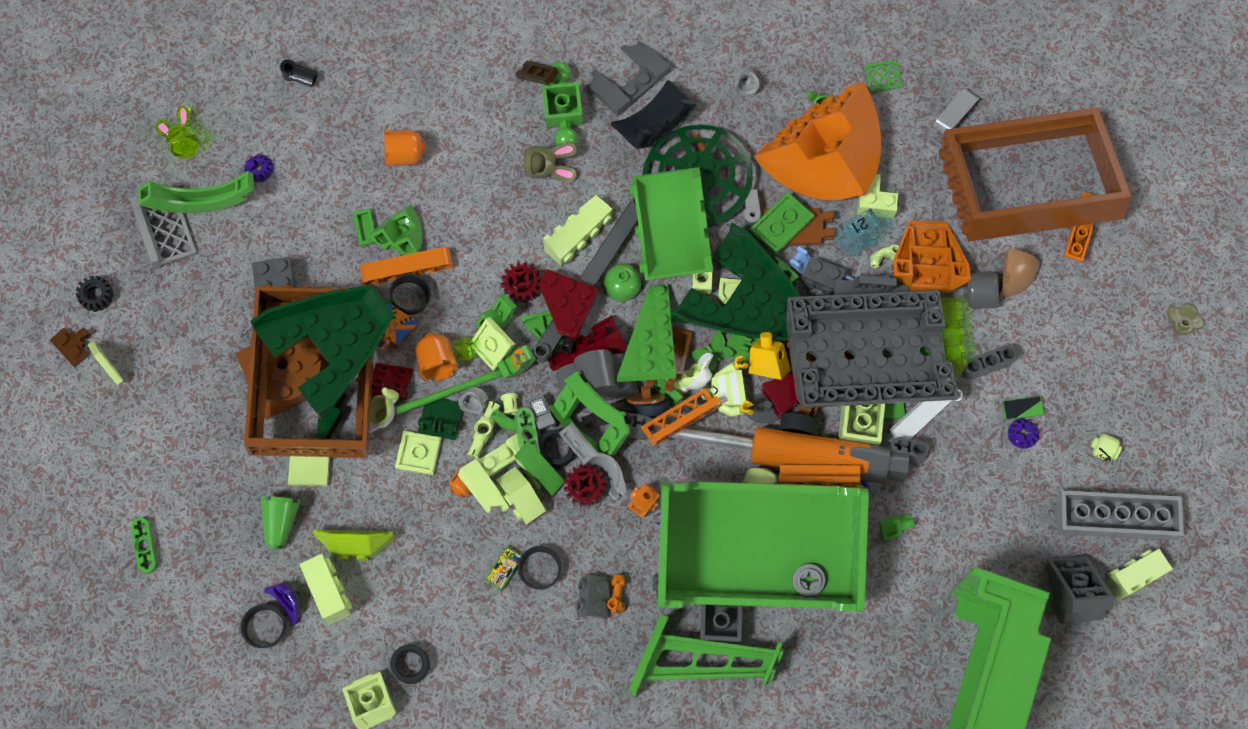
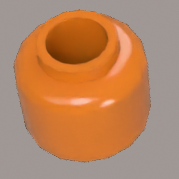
M458 469L449 480V490L460 498H463V496L469 497L472 493L459 478L458 473L460 469Z

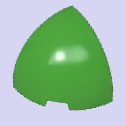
M412 205L403 208L389 217L369 235L383 249L398 251L400 255L417 253L422 245V229Z

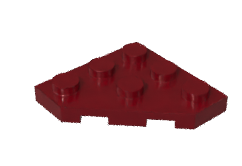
M546 269L539 283V288L557 332L576 340L599 293V289Z

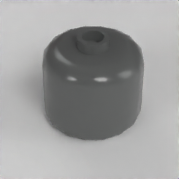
M970 273L971 280L967 285H963L964 297H967L968 306L972 309L996 308L999 304L997 273Z

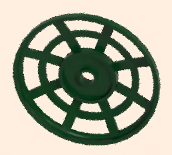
M701 124L678 128L664 140L660 139L649 152L642 175H647L651 160L660 162L658 173L664 172L665 164L675 167L674 171L699 167L702 171L700 176L703 201L709 217L706 220L707 228L723 223L734 216L744 205L753 182L751 160L742 143L731 133L721 128ZM703 129L712 130L715 133L711 139L703 137L688 138L685 131ZM677 134L679 135L681 141L673 145L665 155L655 153L666 140ZM725 135L731 139L743 155L732 157L729 151L718 143L721 136ZM700 142L707 143L703 152L693 151L690 143ZM683 146L685 155L679 160L670 157L675 150ZM714 147L718 148L725 155L726 159L716 161L710 155ZM746 162L747 178L745 187L742 190L733 185L736 175L735 164ZM730 167L728 182L719 178V168ZM715 185L724 188L718 196L710 200L708 192ZM729 192L739 196V199L730 209L716 216L713 209L714 205L722 201Z

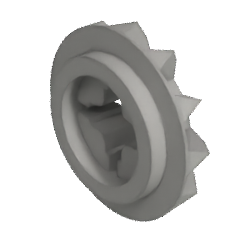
M812 564L801 565L794 572L793 585L801 595L814 596L823 589L825 576L818 566ZM808 572L810 573L811 578L815 579L814 581L810 582L809 588L807 586L806 581L800 580L803 578H807Z

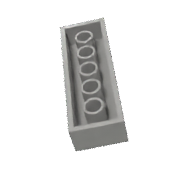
M1061 491L1056 496L1057 535L1177 541L1184 536L1182 497L1081 491Z

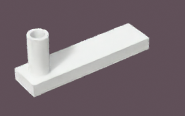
M957 389L958 399L953 401H960L962 399L963 393L961 390ZM952 400L919 402L889 430L895 438L911 439Z

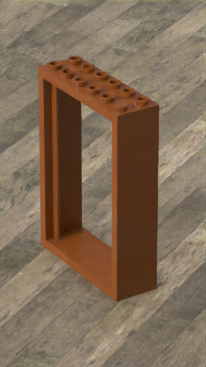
M1098 107L945 129L944 137L941 138L942 147L939 149V158L943 160V171L948 176V187L953 192L952 200L957 205V217L962 221V233L966 235L968 242L1123 219L1132 197ZM1085 135L1106 194L1054 202L1049 200L1047 203L981 212L963 152Z
M268 284L261 285V287L256 286L253 318L267 309L324 292L347 289L349 287L332 289L328 286L312 288L311 286L293 288L290 285L273 287ZM253 329L244 447L249 456L369 458L374 353L358 372V378H356L358 388L355 441L263 438L269 349Z

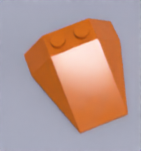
M909 220L893 260V277L902 285H907L909 291L939 290L940 293H949L971 280L970 266L948 223Z

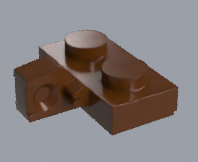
M84 327L71 334L63 328L49 340L74 367L89 356L83 347L86 345L84 341L91 334Z

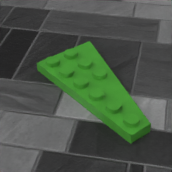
M668 284L649 285L617 376V382L676 379Z

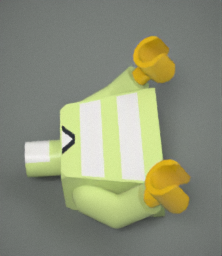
M738 356L735 362L717 372L711 378V388H705L712 398L717 396L721 401L717 408L719 412L730 417L743 415L744 413L748 415L754 413V411L748 410L754 404L746 401L742 370H739V367L744 369L748 367L747 363L741 365L742 360L746 359L743 356Z

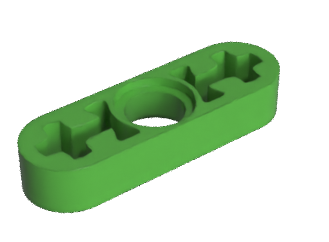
M520 408L514 417L519 449L526 442H530L540 453L533 412L528 408ZM522 414H524V417L527 418L525 423L524 419L520 418ZM522 432H530L532 439H525L522 436Z
M138 517L131 523L137 567L144 574H151L157 568L151 525L145 518ZM140 522L145 525L142 528L143 534H148V536H141L140 530L136 529ZM142 541L149 542V548L145 551H140L139 549ZM140 555H147V560L152 562L149 565V569L142 567L146 564L145 557H140Z

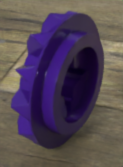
M258 153V155L251 156L248 161H245V167L243 168L244 172L253 173L254 182H262L272 175L274 166L266 155L263 156ZM255 163L261 166L262 172L255 169Z
M1020 418L1010 424L1008 438L1014 446L1028 449L1037 443L1040 431H1038L1037 425L1031 422L1030 419ZM1022 427L1026 432H1031L1030 434L1026 435V439L1023 437L1022 434L1018 433L1021 432Z

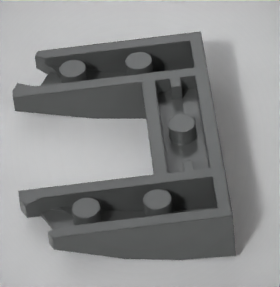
M639 41L637 45L626 47V45L621 46V50L643 69L626 85L618 89L595 69L591 73L594 76L591 84L586 85L617 117L670 72V65Z

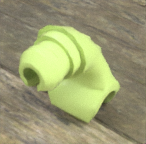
M894 244L873 253L870 256V266L878 268L882 259L886 257L894 260L899 245Z

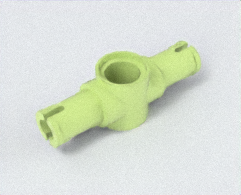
M489 401L484 416L476 422L473 435L474 440L467 454L472 458L474 456V459H479L484 444H487L493 435L495 421L492 419L491 413L494 410H499V404H493V402ZM482 427L489 428L485 434L479 433V430Z

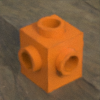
M644 483L641 488L636 487L630 496L633 499L627 507L643 518L648 511L653 512L659 504L656 500L660 495L654 487Z

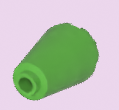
M261 495L265 544H269L268 548L280 549L281 546L286 544L301 499H296V503H293L292 498L269 496V500H265V495Z

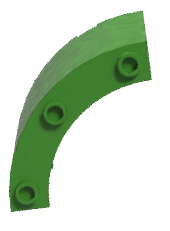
M700 168L632 176L633 184H629L630 195L635 197L638 226H635L636 237H640L642 262H639L640 273H644L645 280L713 271L704 201L700 202L704 200Z

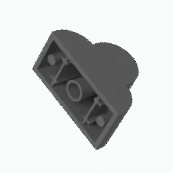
M593 350L583 353L574 359V363L565 365L556 372L560 393L566 385L564 380L576 371H580V377L585 383L588 382L605 401L639 393L637 381L617 382V376L625 354L612 355L608 350ZM580 401L577 407L585 405Z
M1082 555L1047 560L1049 581L1053 589L1054 609L1059 623L1067 624L1103 620L1106 610L1113 608L1114 596L1088 556Z

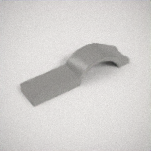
M570 423L559 433L584 464H597L608 473L610 479V490L608 493L615 501L620 497L619 494L623 496L627 493L622 470L617 461L607 454L597 453L573 423Z

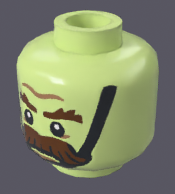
M1105 433L1101 434L1099 438L1095 436L1090 446L1093 448V456L1105 462L1116 460L1122 449L1118 439Z

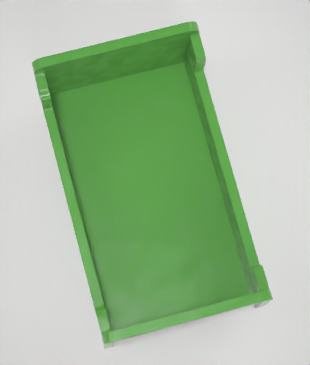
M660 477L661 520L658 590H656L657 608H683L684 604L830 608L839 611L864 612L869 493L868 489L861 484H853V487L811 484L668 481L667 477ZM812 564L818 566L823 571L825 585L818 594L804 596L794 588L792 580L794 572L801 565ZM808 572L807 578H803L800 580L806 581L807 586L809 588L810 582L814 581L815 579L811 578L810 573Z
M973 567L952 587L950 593L952 597L958 599L955 615L959 619L978 625V629L947 729H1025L1051 638L1040 635L1038 632L1049 593Z

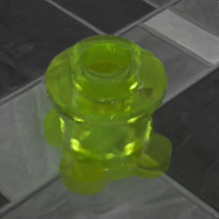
M469 336L452 342V345L455 346L458 352L457 358L459 360L469 361L476 354L471 346L473 345V340H470Z

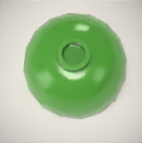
M617 264L607 271L604 279V288L613 300L627 302L639 294L641 290V277L633 266Z

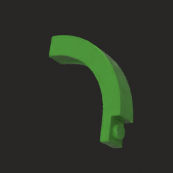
M247 171L227 183L198 189L174 188L149 181L138 188V205L175 213H200L228 208L247 200V194L254 190L253 173Z

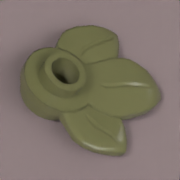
M1185 303L1181 308L1173 305L1168 307L1167 315L1174 323L1176 333L1187 335L1192 330H1199L1204 326L1205 319L1197 316V309L1193 304Z

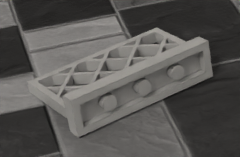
M137 196L130 198L153 270L159 269L161 265L197 255L183 213H177L179 218L174 222L168 219L171 212H166L163 217L157 214L155 209L150 211L144 206L138 205ZM153 216L162 220L158 227L150 224ZM165 222L174 225L170 232L161 229ZM177 227L185 231L182 238L173 235ZM158 233L167 236L163 243L155 240ZM170 238L179 241L175 249L166 245ZM184 243L190 246L191 251L183 253L179 251V248ZM164 248L173 252L170 257L162 259L161 253Z

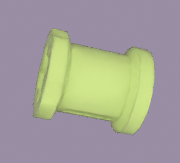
M509 393L501 396L504 405L502 413L508 417L515 416L518 411L516 401L518 394Z

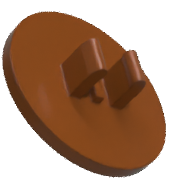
M641 386L640 393L627 396V402L632 404H653L665 400V394L650 392L649 386Z

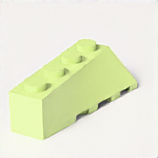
M597 195L579 209L578 215L572 214L568 217L563 227L558 225L551 237L547 234L543 238L545 252L560 266L563 263H569L574 257L573 254L577 250L581 251L586 246V241L590 237L594 238L600 231L599 228L611 222L613 218L612 208Z

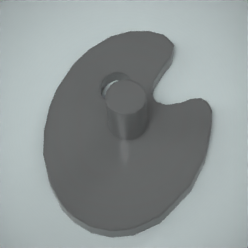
M763 393L756 394L748 400L754 404V406L748 408V410H752L754 413L752 415L745 413L749 419L758 423H772L778 420L771 407L772 403L767 401Z

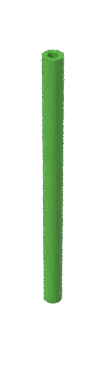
M500 369L405 403L395 407L397 414L503 375Z

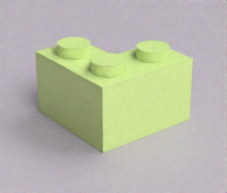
M876 174L867 189V193L858 197L857 215L894 219L897 212L898 193L879 192L881 174Z
M516 467L496 479L499 485L497 489L509 506H514L515 509L512 511L518 520L522 519L528 524L546 512L532 486Z

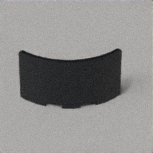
M667 80L659 93L644 108L625 119L611 121L610 125L635 149H643L653 146V142L660 138L664 140L674 132L673 128L680 121L684 123L697 104L671 80Z

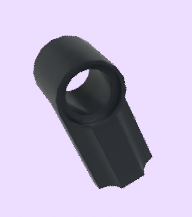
M285 59L280 64L284 80L295 81L309 87L315 84L318 75L317 71L297 65L291 59ZM288 69H293L291 72H285Z

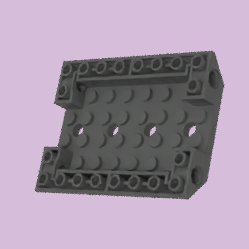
M939 290L787 298L786 327L796 398L802 408L958 399L952 362H947L941 333L945 327V320ZM920 349H927L929 356L922 355ZM882 351H889L892 354V357H884ZM845 352H850V353H852L853 356H854V359H852V360L846 359L845 356H844V353H845ZM807 354H812V355H814L815 358H816V361H814V362L808 361L807 358H806V355H807Z

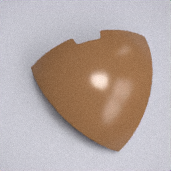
M1007 250L1004 256V273L1000 278L999 297H1010L1020 294L1033 283L1039 268V261L1036 257L1019 250Z

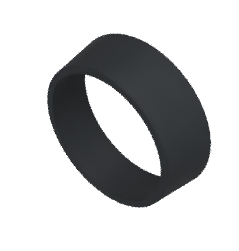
M403 274L397 277L390 286L392 305L407 315H416L422 312L431 299V288L428 282L416 274ZM403 283H414L420 286L426 294L425 305L415 310L400 307L392 297L395 288Z
M545 546L529 548L521 555L518 561L520 579L525 585L533 589L543 590L551 587L558 580L561 573L559 556L552 549ZM537 552L551 555L558 565L556 579L545 587L531 586L526 582L522 573L525 560Z
M259 604L250 608L245 613L240 629L243 639L249 645L256 648H270L279 643L283 638L286 626L282 613L276 607L269 604ZM262 610L276 612L283 621L280 636L275 642L267 646H259L253 643L247 632V626L251 617Z

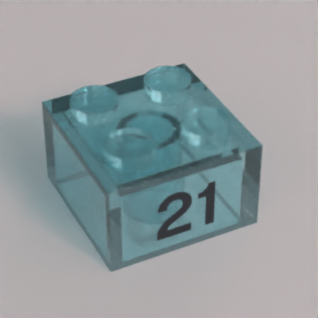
M869 209L839 224L834 239L845 257L849 255L855 256L862 251V248L866 246L871 248L878 243L883 226L873 210Z

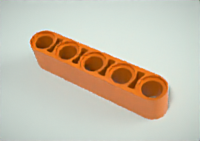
M441 247L365 263L359 268L362 284L366 286L374 283L375 285L388 283L387 281H394L403 274L421 276L427 272L435 273L443 271L445 268L452 269L453 262L450 249L448 247Z

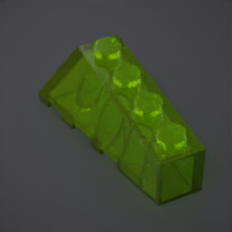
M941 298L945 327L941 333L946 361L952 362L954 376H961L967 366V359H964L966 347L965 344H961L964 337V328L960 327V324L963 322L961 298Z

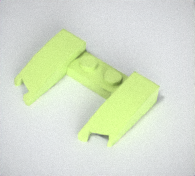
M522 432V436L529 440L525 433ZM517 434L507 439L505 444L481 459H475L460 468L458 473L459 478L487 513H490V507L501 506L502 511L508 510L507 503L490 477L515 461L538 490L542 487L514 456L520 450Z

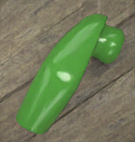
M494 410L491 413L492 419L501 428L516 432L515 420L499 410Z

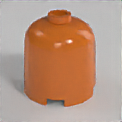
M384 130L385 166L415 165L420 162L422 153H426V142H422L418 132L413 130Z
M429 333L418 341L415 353L422 380L428 382L429 379L435 378L437 382L452 377L453 371L458 370V366L449 339L440 334Z

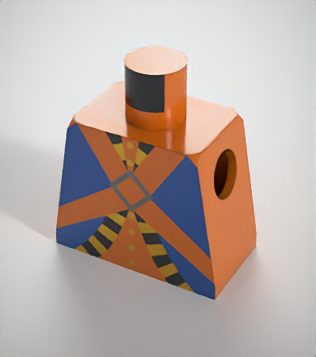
M387 303V305L395 315L377 348L384 352L390 343L399 347L418 327V321L390 303Z

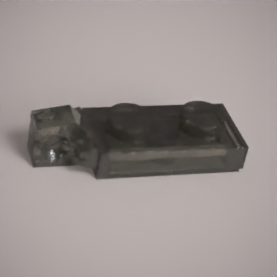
M627 398L610 403L612 407L620 412L636 414L634 405L628 403ZM593 412L581 417L585 430L609 424Z

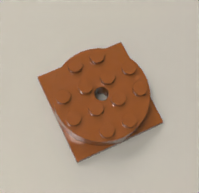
M309 337L276 359L269 351L265 405L266 420L307 401L298 390V386L327 367L320 351ZM251 345L235 353L248 384ZM281 361L283 362V364H288V366L283 370H280V367L282 366Z

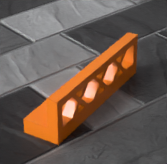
M704 388L644 424L641 429L655 447L716 410L721 401L717 396L712 398ZM703 395L707 402L701 406L696 405L697 398ZM684 406L693 408L686 415L680 414L681 408ZM666 417H677V420L673 423L665 424ZM653 425L661 427V430L653 435L648 429Z
M780 465L779 483L853 487V484H860V466Z

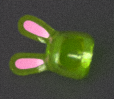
M180 106L176 113L178 124L171 126L166 120H160L156 123L155 128L158 134L166 139L167 148L170 153L175 157L183 159L193 156L197 152L200 143L196 132L191 127V110L187 106Z

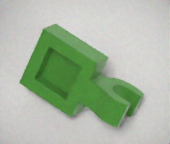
M909 514L902 515L900 519L896 515L878 521L881 537L884 541L902 536V530L915 526L914 520L910 519Z

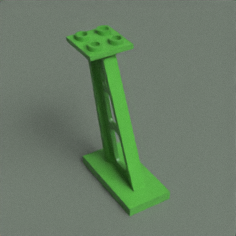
M660 614L628 689V695L636 698L643 681L763 678L761 686L764 687L766 683L770 684L774 677L776 669L773 666L774 664L778 665L784 652L780 649L782 643L778 642L775 650L663 635L668 623V617ZM664 650L692 652L695 655L691 665L688 667H658L656 665L661 652ZM701 654L729 657L728 663L724 667L696 666ZM736 657L763 660L761 667H731L733 659Z

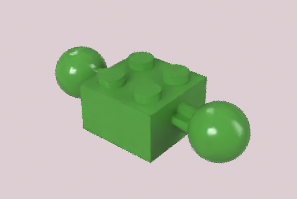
M555 62L551 66L556 67L559 73L554 78L553 85L542 86L546 127L560 128L554 138L556 145L567 141L577 145V133L570 126L583 125L579 82L567 83L571 76L569 66L564 62Z

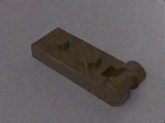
M526 60L523 68L518 70L515 76L522 81L528 80L548 86L554 81L559 72L556 67Z

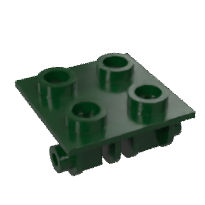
M439 399L425 404L422 417L418 420V433L456 441L463 411L460 409L459 403Z

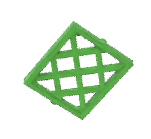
M897 60L865 65L870 92L903 87ZM893 65L896 66V73L890 70ZM881 67L886 70L884 74L878 72ZM868 69L874 72L872 76H869ZM888 72L894 75L891 79L886 77ZM875 74L881 76L879 81L873 78ZM896 76L899 78V84L893 81ZM883 78L889 81L886 86L880 83ZM871 80L877 83L874 88L871 86Z

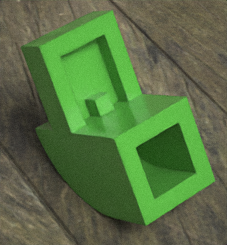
M505 294L500 295L493 308L481 314L476 323L477 328L481 327L486 318L491 317L503 329L514 319L513 313L516 305Z

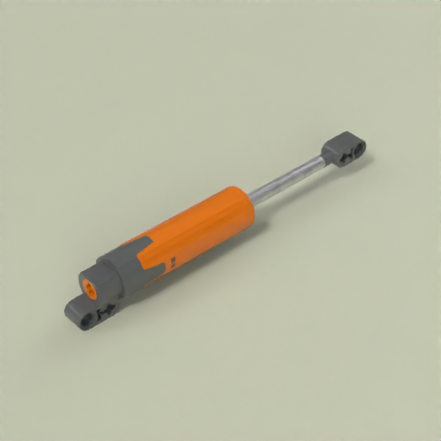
M625 413L624 421L629 424L630 429L627 437L641 440L648 439L641 427L652 419L646 415ZM653 425L648 429L653 435L661 430V427ZM764 427L755 428L753 439L688 428L670 437L751 450L750 461L752 463L780 467V465L860 466V480L882 484L885 483L886 479L904 482L909 464H921L928 452V446L924 441L909 438H894L890 447Z

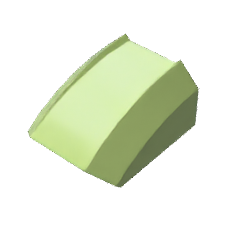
M380 671L352 681L342 688L353 723L357 729H369L386 720H391L396 713Z

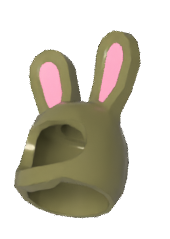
M567 141L552 148L541 146L525 148V175L529 178L553 175L558 179L573 182L577 177L575 169L555 165V159L575 155L577 151L576 144Z

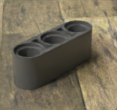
M1005 345L972 357L964 364L962 374L965 378L971 380L1012 365L1017 358V349L1012 345ZM1003 353L1009 354L1011 359H1006ZM985 360H991L994 365H988ZM968 366H973L976 372H971Z

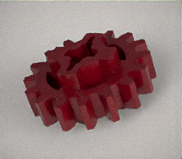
M517 262L516 267L511 264V270L505 269L506 275L501 276L502 281H504L501 283L502 288H505L503 290L504 294H509L510 300L515 297L517 303L520 299H523L525 303L528 297L533 300V294H539L537 289H540L539 283L542 279L539 276V270L534 271V265L532 264L528 267L527 262L523 266L520 265V262ZM531 276L534 279V284H532V282L529 281L531 279ZM510 280L513 282L512 288L509 286Z
M580 464L579 470L573 467V474L568 472L567 477L569 479H564V484L568 485L564 487V492H569L566 495L567 498H573L572 504L578 501L580 507L583 506V503L590 507V502L592 501L597 504L596 498L602 499L603 495L601 492H606V487L602 486L606 484V480L601 479L603 473L597 474V467L591 470L590 464L587 465V468H583V465ZM594 479L598 482V489L593 485ZM572 483L577 486L575 493L572 490ZM586 483H588L589 488H588V487H584V488L582 489L581 484H584V485H585Z

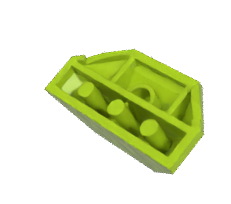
M313 529V534L334 557H337V560L347 561L349 557L356 558L357 561H368V558H375L395 540L393 532Z

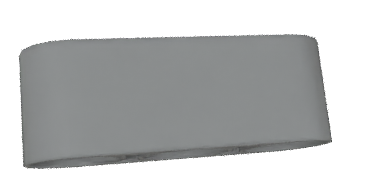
M964 88L937 118L933 127L942 134H944L945 129L957 128L961 119H965L972 111L971 108L976 106L980 99Z

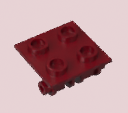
M376 363L373 370L372 396L383 395L382 389L385 387L395 390L399 394L398 400H406V390L414 369Z

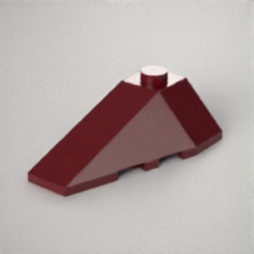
M611 315L591 327L593 332L588 336L580 335L571 353L565 354L560 350L548 359L551 370L555 371L565 365L574 363V359L577 356L593 350H608L612 355L623 354L627 350V344L614 317Z

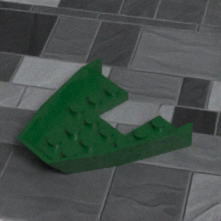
M731 223L728 234L711 259L716 264L742 279L724 307L691 288L676 311L673 310L671 312V320L745 337L760 338L761 333L770 332L773 340L788 341L786 327L787 298L801 296L784 271L752 235L738 225Z
M372 285L328 291L267 309L250 320V323L275 359L309 337L330 364L298 386V390L322 420L374 353L395 314Z

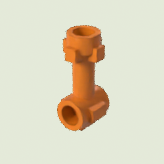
M614 575L613 580H611V585L614 586L613 598L608 600L607 606L613 613L620 614L626 608L625 603L621 601L622 587L626 585V580L623 575Z

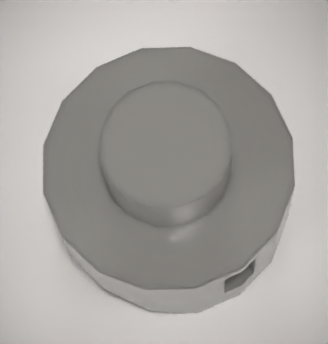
M743 68L735 73L733 83L737 92L742 94H754L757 92L759 80L752 69Z
M477 387L468 388L459 399L460 409L470 413L480 414L488 405L486 393Z

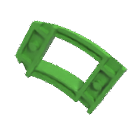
M576 371L564 380L566 382L565 387L555 403L548 407L564 428L570 423L575 425L570 416L580 401L594 414L608 422L610 425L598 443L588 437L578 427L577 429L597 453H604L613 458L630 433L629 425L625 424L624 421L625 412H620L608 404L588 382L585 383L580 377V371Z

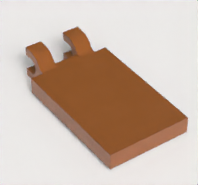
M807 208L815 215V218L786 246L821 245V240H834V228L823 230V223H833V211L820 213V208Z
M672 327L676 378L681 379L692 332ZM667 379L666 391L672 392L675 379ZM647 380L646 385L653 387L655 380Z

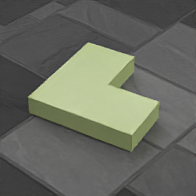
M95 341L89 343L88 347L96 360L117 385L123 381L121 375L107 359L104 352Z

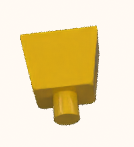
M770 332L761 333L760 339L750 348L749 374L781 380L790 372L784 344L772 341V334Z

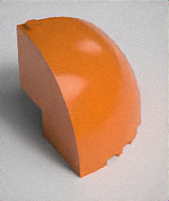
M864 81L844 88V92L836 97L832 94L822 101L821 104L813 105L806 110L807 113L803 114L800 118H794L786 124L785 128L773 135L775 139L770 144L765 143L754 156L762 168L780 184L807 197L821 200H842L866 194L868 187L875 178L880 163L881 133L877 112Z

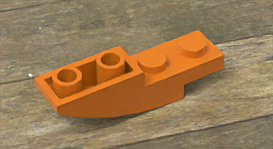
M1086 192L1081 194V197L1094 196ZM1094 223L1072 226L1070 228L1064 257L1083 262Z

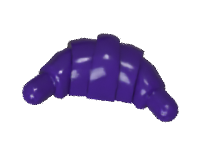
M278 583L266 587L264 592L271 594L272 597L278 600L279 604L290 616L291 623L296 625L299 621L298 615L301 608V599L297 589L287 583Z

